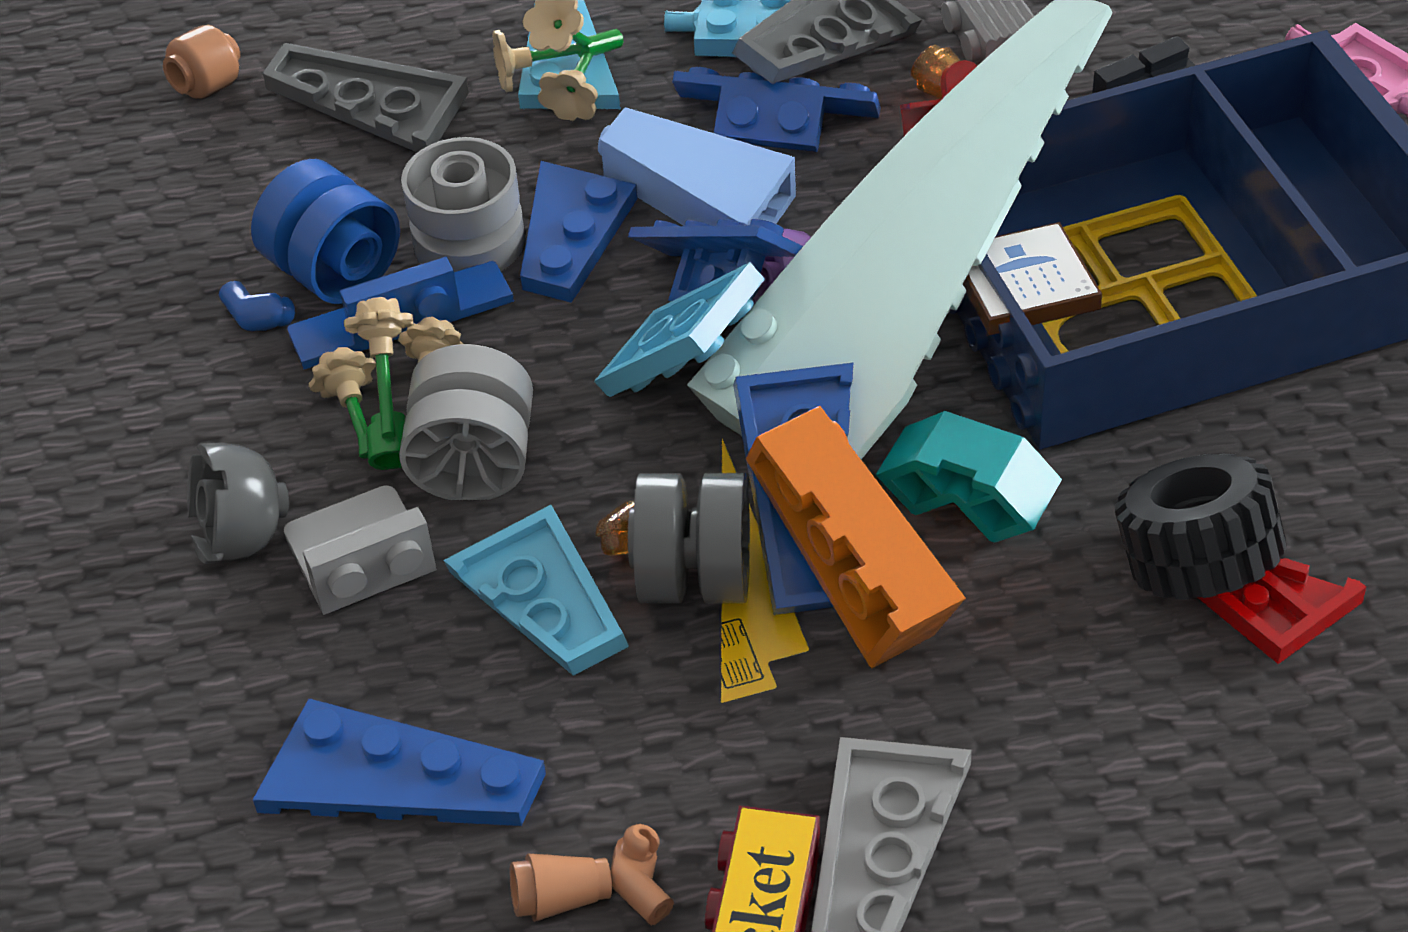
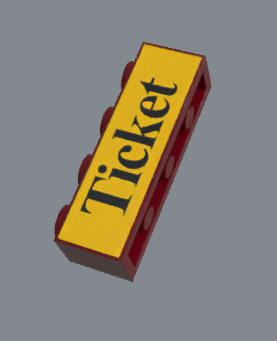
M739 805L734 831L723 830L718 851V871H723L725 874L722 888H711L709 891L705 912V928L712 930V932H806L821 853L820 816Z

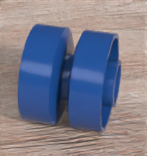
M307 159L294 163L284 169L265 188L253 213L251 236L256 250L271 263L293 276L296 281L322 300L332 304H342L340 290L380 278L385 274L398 248L400 224L395 211L363 187L357 186L352 179L327 162L318 159Z

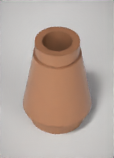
M527 853L525 861L511 862L510 889L516 917L532 915L533 921L536 922L595 903L601 899L611 898L612 881L607 858L593 859L590 857Z

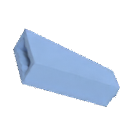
M626 107L611 125H607L603 129L599 137L598 152L602 155L604 176L636 184L639 199L683 226L686 220H696L716 226L719 219L734 221L742 225H750L751 219H762L777 224L796 196L795 157Z

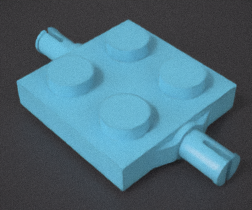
M701 0V4L694 12L665 11L664 30L665 32H694L695 56L736 57L732 52L738 39L791 0Z

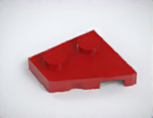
M1284 558L1280 559V562L1274 569L1266 571L1265 576L1256 582L1248 583L1243 588L1208 598L1198 597V599L1279 664L1363 603L1366 586L1360 581L1347 578L1343 587L1308 576L1309 565Z

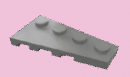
M840 737L812 932H901L971 766V750Z

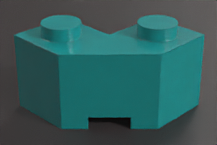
M947 411L906 426L876 473V476L911 514L918 515L954 502L986 538L994 543L1034 530L1062 480L1024 437Z

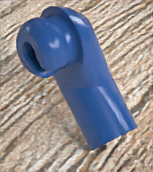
M230 281L220 289V300L238 325L247 331H264L273 329L276 326L285 327L294 319L295 306L288 297H280L277 293L250 295L239 281Z

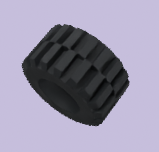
M1225 453L1204 454L1174 460L1137 477L1129 483L1130 487L1122 490L1117 497L1118 503L1115 504V514L1133 580L1137 581L1138 587L1144 591H1152L1155 596L1189 600L1198 597L1208 598L1232 592L1264 577L1266 571L1274 569L1280 562L1279 556L1285 554L1286 538L1271 475H1269L1268 469L1263 464H1256L1255 459L1247 456L1236 457V454Z

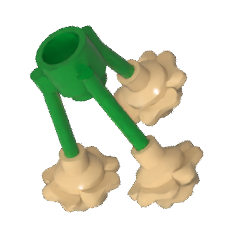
M384 297L371 298L366 301H360L357 304L355 317L345 319L344 327L347 332L358 333L363 339L369 340L370 357L372 358H366L362 351L354 352L347 347H338L333 352H325L320 357L319 364L312 369L314 377L309 382V387L313 392H320L323 398L338 396L340 404L343 407H347L358 438L360 458H368L369 465L375 469L402 468L400 463V447L406 416L401 412L393 411L389 357L393 355L392 338L399 335L398 341L405 346L406 355L410 358L418 359V362L427 354L437 349L463 343L460 341L461 334L447 320L426 317L419 323L414 324L412 314L400 312L399 303L396 298H390L389 300ZM407 327V331L401 332L402 328ZM376 367L380 413L372 416L371 424L367 427L359 404L362 401V394L359 388L372 382L371 372Z

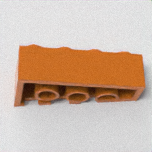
M818 406L756 437L746 457V461L868 665L874 668L934 636L966 597L850 446L841 426L835 421H831L822 407Z

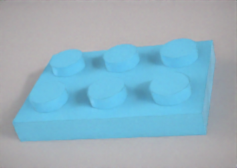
M749 262L654 310L594 382L607 396L612 397L629 388L633 392H638L661 373L665 378H668L678 372L693 358L698 363L705 361L724 343V338L720 334L726 326L735 324L752 309L754 302L750 297L765 279Z

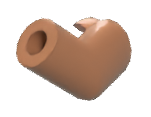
M636 824L626 829L623 838L619 839L615 846L610 869L612 887L648 924L656 925L670 913L674 901L653 881L657 861L656 851L660 844L659 837L649 826Z

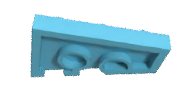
M552 505L443 560L453 576L573 676L629 647L622 630Z

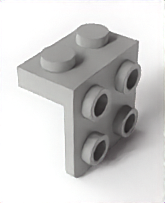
M385 485L290 521L284 527L286 541L323 615L437 570L426 520L418 507L407 511L397 491L392 486Z

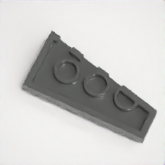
M791 0L741 36L732 54L747 64L753 72L774 84L911 36L917 31L922 19L896 0Z
M289 43L282 45L262 73L267 90L415 152H419L423 148L439 142L469 94L467 77Z

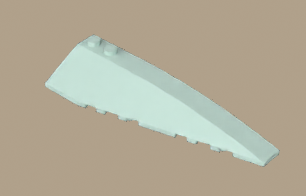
M1096 0L1052 1L956 85L870 171L802 247L754 304L752 309L728 335L722 346L707 360L687 384L717 420L742 436L733 388L734 380L737 376L854 362L853 380L850 388V423L847 439L860 459L865 456L909 402L917 386L913 377L923 359L931 360L941 341L937 332L949 309L957 310L967 291L963 286L964 280L972 266L982 263L1022 186L1018 178L1027 161L1035 162L1044 145L1041 134L1052 114H1060L1069 97L1065 88L1073 73H1079L1083 70L1112 15L1108 5Z

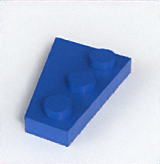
M541 161L520 274L522 290L572 303L638 199L637 185Z

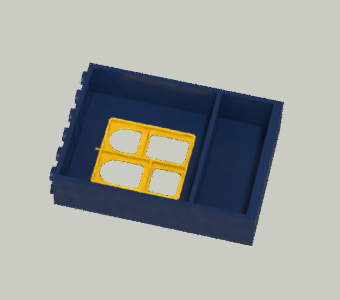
M1327 30L1068 100L1060 114H1052L1041 134L1044 145L1035 162L1027 161L1018 178L1022 186L996 236L1060 222L1075 249L1099 284L1098 288L1102 293L1101 308L1127 300H1137L1144 305L1157 326L1068 351L1061 344L1058 333L1066 320L1074 316L1031 325L987 254L978 267L1008 310L1010 322L999 324L1000 333L989 335L967 293H965L957 310L949 309L950 314L957 313L964 324L965 336L970 348L974 352L980 351L987 362L988 374L996 390L1003 389L1008 397L1016 425L1020 430H1028L1039 450L1407 340L1408 126ZM1177 219L1183 223L1204 253V256L1126 278L1119 274L1098 241L1107 236L1163 220ZM1216 276L1226 283L1239 301L1180 318L1163 292L1171 287Z

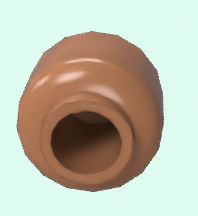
M211 25L198 26L174 38L168 44L165 59L163 60L164 73L170 85L177 92L195 99L206 98L231 85L236 80L239 73L238 60L240 59V50L236 41L218 28Z

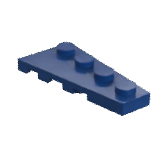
M854 362L735 377L733 388L745 456L747 457L757 436L818 406L822 407L831 421H835L841 426L848 437L850 388L853 380ZM747 462L773 615L834 607Z
M308 699L255 794L253 802L257 813L280 814L281 808L310 810L311 816L338 817L339 811L375 813L377 819L403 820V815L405 814L436 816L438 822L522 826L546 775L544 760Z

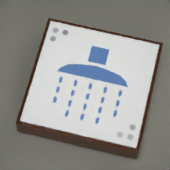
M1060 222L995 236L986 254L1031 325L1101 309L1102 293ZM978 265L972 266L963 282V286L967 290L966 293L988 334L1000 333L999 324L1010 322V314Z

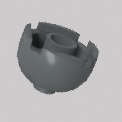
M229 443L198 444L196 447L201 454L191 456L187 480L188 517H198L205 538L191 535L197 557L204 564L227 563L246 559L266 547L276 532L278 518H285L287 516L289 496L286 484L284 482L277 483L271 465L262 455L247 447Z

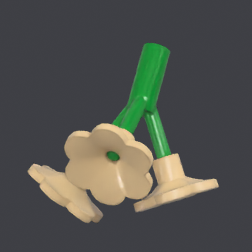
M535 0V7L529 9L524 15L523 25L530 32V45L536 50L530 51L529 47L511 49L506 43L504 33H501L500 30L493 31L494 59L501 88L505 89L506 93L513 91L512 77L515 69L532 67L533 61L577 54L580 59L574 70H563L559 74L546 72L539 80L541 90L538 94V100L545 108L552 109L559 119L574 121L578 117L589 120L596 112L595 101L598 93L592 85L586 83L584 74L593 56L621 48L623 36L617 29L588 37L581 33L580 30L584 24V17L577 11V0Z

